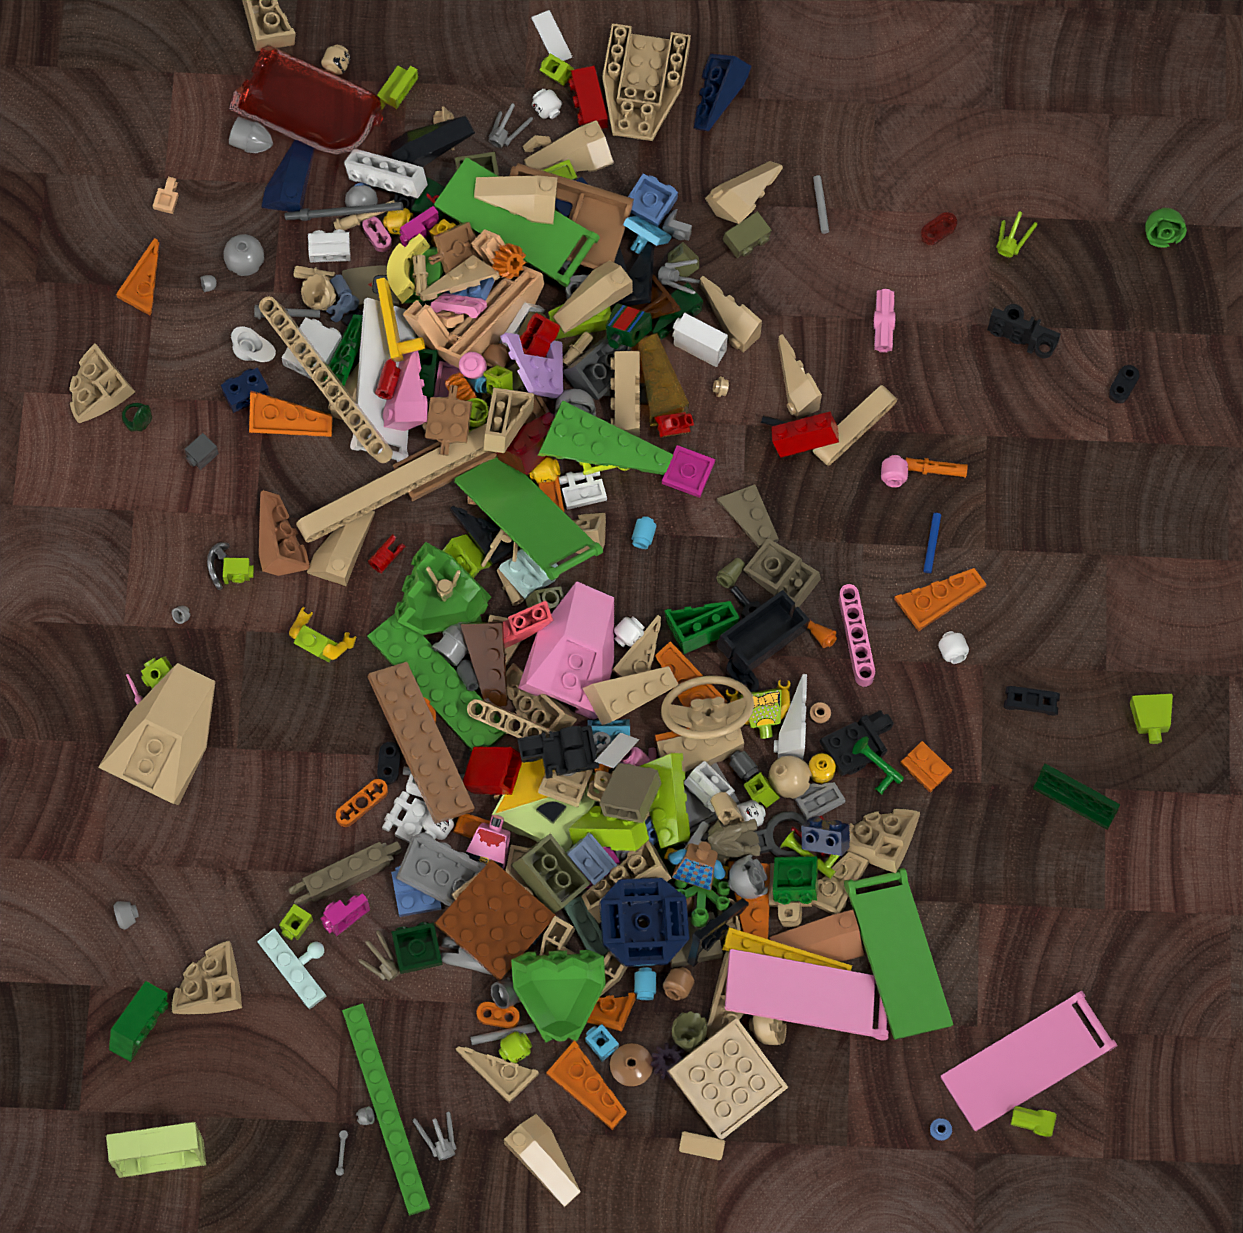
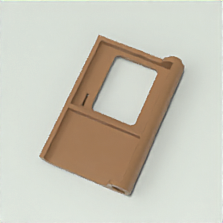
M520 163L512 167L510 176L557 177L556 199L573 205L569 219L599 235L600 239L597 243L593 244L580 265L596 269L609 260L615 261L626 228L623 224L626 218L630 216L634 203L633 198ZM582 236L566 261L570 260L572 262L587 240L585 236Z

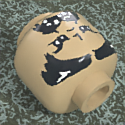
M341 45L327 48L321 62L327 74L336 76L346 71L350 62L348 50Z

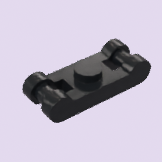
M1016 686L1006 687L1005 694L1007 695V700L1004 701L1005 709L1046 713L1052 716L1058 715L1059 708L1057 707V702L1060 701V693ZM1015 696H1022L1021 701H1015ZM1043 699L1049 700V704L1044 705Z

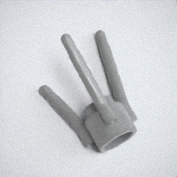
M514 103L511 104L500 127L498 125L502 112H498L493 129L488 136V141L497 148H502L503 145L508 147L510 142L533 120L530 117L508 137V132L504 127L515 107Z
M698 260L676 263L666 262L665 266L659 269V281L663 285H669L687 293L695 294L694 290L674 282L679 280L700 284V280L679 276V271L674 267L695 264Z
M450 1112L446 1113L449 1142L448 1139L443 1138L437 1119H433L439 1139L435 1143L436 1147L417 1119H413V1123L430 1147L433 1156H438L439 1161L454 1156V1150L457 1149L454 1143Z

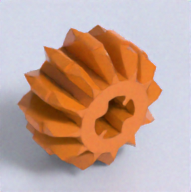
M506 243L505 246H499V251H494L496 256L491 259L495 262L492 268L499 272V276L512 279L513 276H519V271H524L522 266L527 263L523 260L526 254L522 252L519 246Z
M462 373L453 374L445 380V386L448 391L449 385L458 386L456 398L459 400L467 401L476 398V394Z

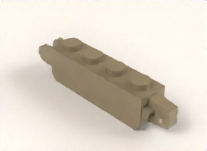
M398 841L388 846L386 843L381 844V842H378L302 878V882L292 886L288 891L290 894H296L307 889V894L298 897L294 901L297 906L311 900L312 902H318L387 869L390 866V862L394 861L393 856L401 853L402 849Z

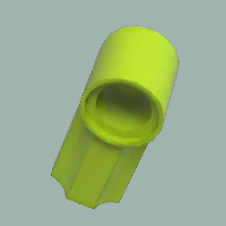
M1015 1106L1011 1125L1033 1130L1035 1134L1051 1137L1057 1115L1046 1110L1035 1111Z

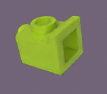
M551 53L542 61L540 68L543 74L564 87L568 82V78L571 77V70H575Z
M496 365L484 372L483 376L486 377L487 393L492 395L493 388L513 390L512 371Z
M224 558V584H229V580H232L234 583H244L245 581H250V578H254V565L250 564L249 558Z
M761 772L744 784L752 800L757 803L761 802L766 808L780 798Z
M294 904L279 924L280 929L283 930L281 934L289 940L293 938L299 940L309 924L313 922L312 915ZM298 923L299 927L293 929L292 924Z

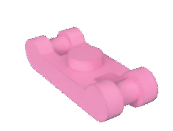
M443 293L431 303V308L436 313L446 310L452 311L455 314L465 313L470 318H476L480 312L487 308V303L480 298Z

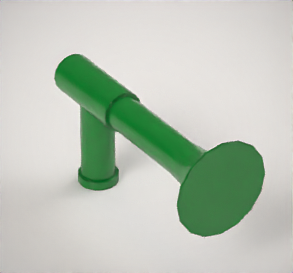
M862 737L854 745L852 753L864 754L887 774L878 787L875 788L880 794H883L893 780L900 784L904 776L890 764H887L869 747L868 737Z

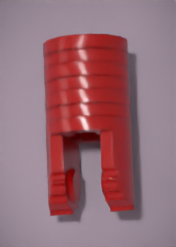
M391 358L384 364L375 391L378 397L386 400L393 398L401 371L399 367H396V362L391 360Z
M393 534L368 560L369 565L378 573H382L406 547L402 543L391 552L388 547L396 539Z

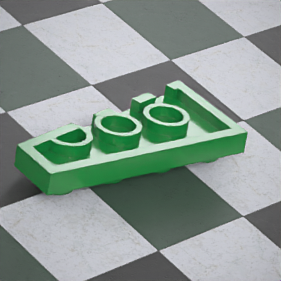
M353 315L328 364L343 386L346 384L361 344L363 315Z

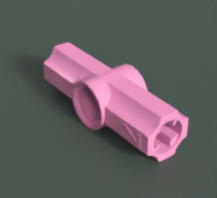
M890 289L878 290L876 293L874 346L875 350L879 352L892 351L893 330L895 328L894 291Z

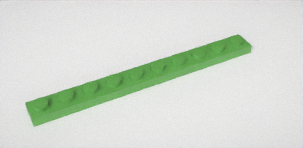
M362 1003L342 1010L409 1216L428 1210L430 1206L364 1005Z

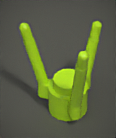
M1021 211L1017 214L1010 235L1006 236L1005 239L1006 222L1003 220L1001 223L999 242L996 248L1005 257L1017 255L1019 249L1037 226L1036 222L1033 223L1020 242L1016 244L1017 241L1013 237L1022 215Z

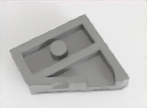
M835 782L822 785L810 784L803 795L794 799L807 820L812 817H819L845 803V798Z

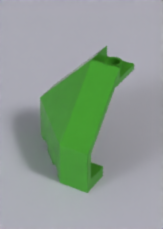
M425 542L413 557L411 563L414 566L412 574L408 575L402 588V592L405 594L402 602H397L395 608L397 622L422 635L444 631L449 626L460 622H482L480 614L486 611L487 602L491 596L450 554ZM426 567L431 568L438 581L442 579L452 581L457 570L461 571L457 580V586L453 588L452 596L447 598L445 602L438 596L436 586H434Z
M580 950V954H567V951H549V955L536 956V952H527L512 959L513 989L545 1042L552 1039L561 1042L567 1040V1038L577 1041L605 987L604 956L591 950Z

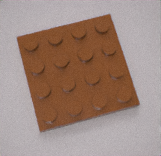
M491 859L435 922V925L500 981L511 969V960L524 954L556 915Z

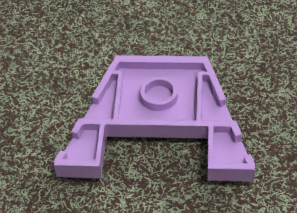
M505 333L500 336L502 342H507L511 350L508 352L510 358L516 360L520 368L517 371L528 393L551 398H558L563 393L562 342L553 341L550 343L547 358L524 354L520 337L517 334Z

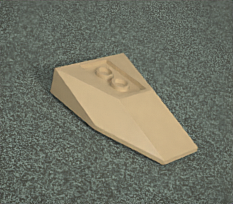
M612 24L602 79L613 135L653 141L682 90L691 35L671 32L670 39L632 34V26Z
M177 663L130 712L98 768L170 803L179 805L207 748L216 681Z

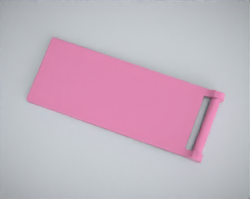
M734 949L729 951L725 1010L871 1036L878 1040H887L889 1034L887 1030V1016L881 997L879 1001L878 1029H872L876 984L874 975Z
M1083 991L1076 993L1071 998L941 1075L943 1083L974 1131H978L1014 1109L1015 1106H1019L1118 1046L1114 1040H1111L1085 1000L1086 996ZM1078 1003L1104 1043L1103 1047L1099 1048L1073 1008V1004Z

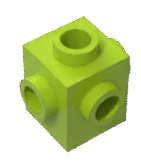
M166 656L157 661L153 658L144 664L146 668L141 671L143 674L141 678L147 687L151 686L153 689L173 667Z

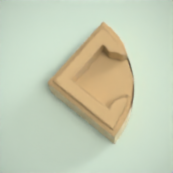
M535 135L523 145L525 152H534V148L540 146L545 148L552 142L550 137Z

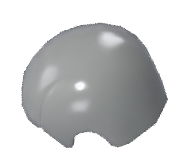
M366 185L353 186L346 193L345 197L347 207L374 205L378 202L376 192Z

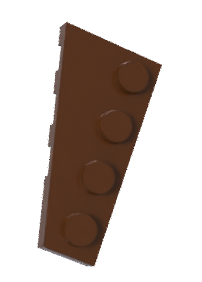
M503 622L461 623L462 632L484 701L499 707L507 706L508 695Z

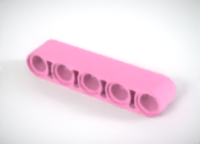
M847 584L840 590L839 605L856 683L862 687H867L874 680L875 667L858 589L852 584ZM850 593L854 598L846 599L843 595ZM855 613L858 617L851 619L848 617V614ZM858 632L862 637L856 639L852 636V633ZM863 652L866 654V657L859 658L856 656V653ZM866 671L870 674V677L864 678L860 673Z

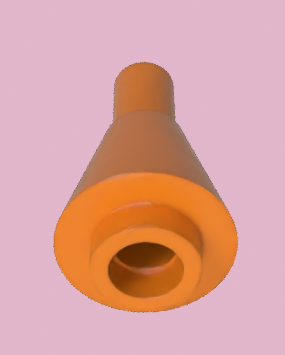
M810 620L807 628L811 630L817 641L823 648L831 647L837 639L836 631L815 624Z

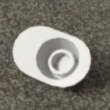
M237 327L231 333L234 354L241 360L268 362L275 357L276 350L274 346L251 328Z

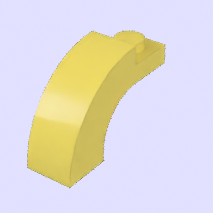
M420 233L412 238L406 247L399 243L388 261V283L402 304L415 292V286L410 281V270L413 265L412 257L416 256L417 258V255H422L430 247Z

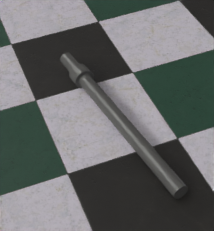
M396 202L318 210L306 208L295 212H285V219L309 221L311 218L399 211L403 210V203Z

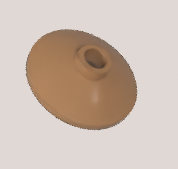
M630 1043L620 1046L614 1051L610 1059L612 1076L624 1086L634 1087L643 1084L648 1080L653 1070V1060L650 1053L638 1044ZM629 1060H634L636 1064L635 1066L630 1067L628 1066L627 1062Z

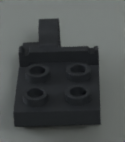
M1010 304L1005 307L1004 311L997 308L993 309L987 331H990L994 336L1008 338L1015 344H1029L1027 352L1032 354L1035 349L1036 355L1040 358H1049L1053 354L1061 333L1040 326L1041 319H1038V321L1034 320L1033 316H1031L1030 321L1023 319L1024 310L1018 304ZM1042 344L1048 345L1050 351L1042 352L1039 346Z
M880 710L870 716H862L858 723L854 722L821 738L819 742L826 754L833 758L836 770L840 776L852 775L863 769L868 763H873L864 754H853L854 745L862 737L866 736L869 738V747L881 758L888 750L878 735L891 730L894 722L889 714L884 715Z
M591 725L584 727L571 726L556 732L550 731L549 738H546L544 732L540 735L517 739L522 762H533L543 758L546 779L553 778L552 771L556 770V774L559 776L599 768V764L595 762L597 753Z

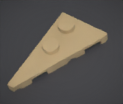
M472 255L421 292L420 298L422 301L438 298L437 294L445 291H450V294L469 287L478 286L481 280L493 277V280H498L500 278L499 272Z
M659 615L647 627L644 635L633 644L613 668L612 672L618 677L651 670L656 641L661 626V617Z
M458 1046L456 1048V1051L508 1103L516 1098L539 1075V1072L535 1069L531 1070L513 1062L509 1063L504 1061V1059L488 1054L485 1055L467 1047Z

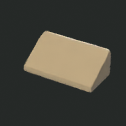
M684 1131L682 1132L679 1151L721 1160L725 1141Z

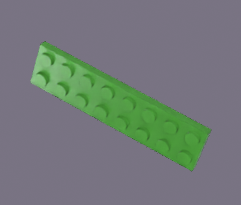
M395 613L367 636L371 643L393 666L404 662L408 663L423 697L430 701V705L435 709L436 713L471 751L473 747H492L507 734L469 716L467 712L469 702L476 699L482 700V698L475 691L467 690L456 670L438 651L433 650L431 643L422 634L398 623ZM478 704L475 709L478 715L483 711L481 704ZM495 714L494 720L496 723H499L501 719Z

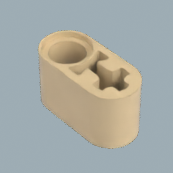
M720 792L711 798L710 802L719 820L725 826L744 822L736 802L728 793Z

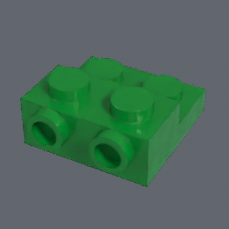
M817 856L775 857L773 876L774 902H779L782 905H787L791 901L810 904L812 901L817 900Z

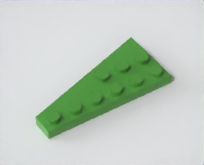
M565 401L560 403L537 455L544 457L545 455L553 456L557 459L566 458L576 460L577 462L603 466L612 465L622 469H638L642 472L661 475L666 473L673 454Z

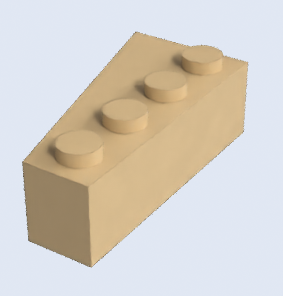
M739 728L728 735L714 739L702 740L680 736L657 742L656 748L658 758L671 753H683L682 771H685V779H687L691 772L702 762L706 761L711 766L731 757L738 750L740 752L743 751L744 740Z

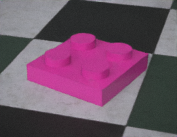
M677 445L669 467L662 479V484L700 498L715 464V459Z

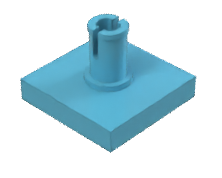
M638 216L626 218L623 224L638 234L630 248L638 254L642 252L648 241L658 246L669 243L672 237L659 227Z

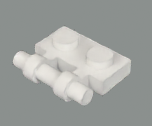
M583 471L577 473L568 472L566 475L559 477L560 485L566 483L569 485V487L562 488L567 510L607 500L602 479L593 480V477L600 476V471L589 475H583ZM583 479L587 481L586 483L575 484V481Z
M402 791L401 795L396 797L390 814L387 813L382 828L389 832L392 826L397 827L395 836L410 843L413 836L422 832V823L430 812L425 802L417 798L414 799L412 804L407 803L406 801L410 795ZM403 809L407 811V813L401 821L397 819V817Z

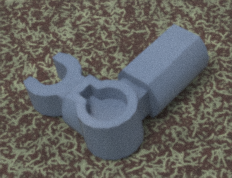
M336 275L330 280L340 298L336 305H332L326 310L331 315L335 313L331 317V320L334 322H339L344 313L355 310L359 305V299L352 294L342 275Z

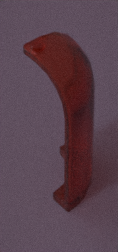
M267 45L261 48L256 63L251 70L254 75L250 81L246 79L235 90L229 106V110L320 151L341 154L351 152L369 138L375 127L380 126L383 120L382 113L385 103L373 92Z

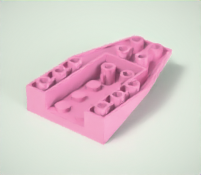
M575 582L551 613L554 621L537 632L518 689L535 696L542 693L576 707L575 713L595 720L598 717L583 688L593 683L610 680L614 664V597L582 583Z

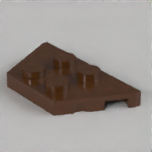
M654 274L652 276L651 303L628 306L650 313L651 319L681 310Z

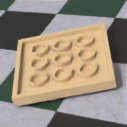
M737 1018L731 1020L667 1070L717 1139L722 1140L788 1088Z

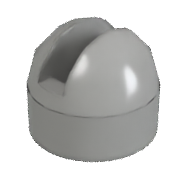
M211 275L201 276V285L204 292L211 291L216 287L215 277Z
M182 605L173 609L172 617L174 621L178 624L186 622L190 618L189 608Z
M371 1107L362 1108L356 1113V1116L359 1118L357 1120L359 1124H373L375 1117Z

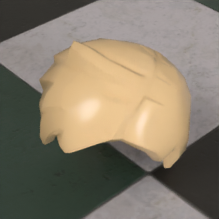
M316 273L313 276L310 275L307 280L303 281L301 294L304 303L313 310H327L336 301L334 287L323 274Z

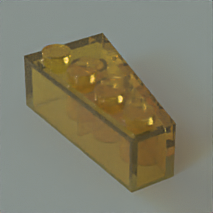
M658 334L643 338L638 342L637 350L640 352V368L650 427L658 424L655 421V418L658 416L688 413L689 402Z

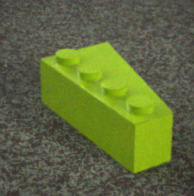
M671 753L639 766L658 770L661 780L660 788L649 809L661 849L673 848L689 842L691 839L689 816L686 813L685 804L687 793H684L683 780H685V771H682L683 753Z

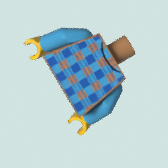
M700 842L699 845L690 843L685 849L678 851L668 848L664 859H668L669 862L675 865L672 875L674 879L711 891L714 877L727 880L729 867L723 866L721 861L717 860L718 853L711 850V845L707 842Z

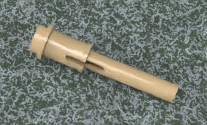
M384 212L353 214L342 219L337 218V221L333 223L336 230L345 231L361 225L362 221Z

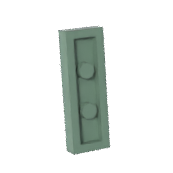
M579 896L571 900L563 908L585 949L606 956L608 950L602 945V932L596 920L588 911L582 897Z

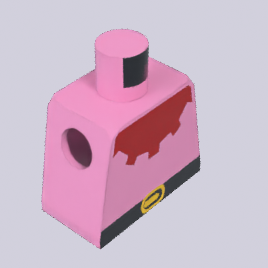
M492 815L490 824H480L466 851L470 859L488 864L492 859L502 869L506 866L510 831L502 829L503 817Z

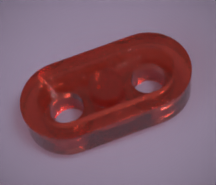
M945 212L930 221L922 228V241L927 245H935L950 235L957 227L956 216ZM948 223L950 226L945 227L943 224ZM928 234H933L934 237H933V238H929L927 235H928Z

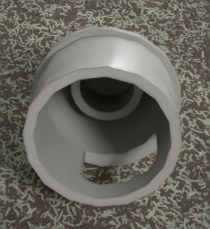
M242 117L236 119L229 137V145L243 149L247 153L266 151L273 146L271 135L263 125Z
M460 622L449 626L442 632L444 637L440 642L432 646L434 651H438L448 663L455 667L469 653L460 625L461 623L468 622Z

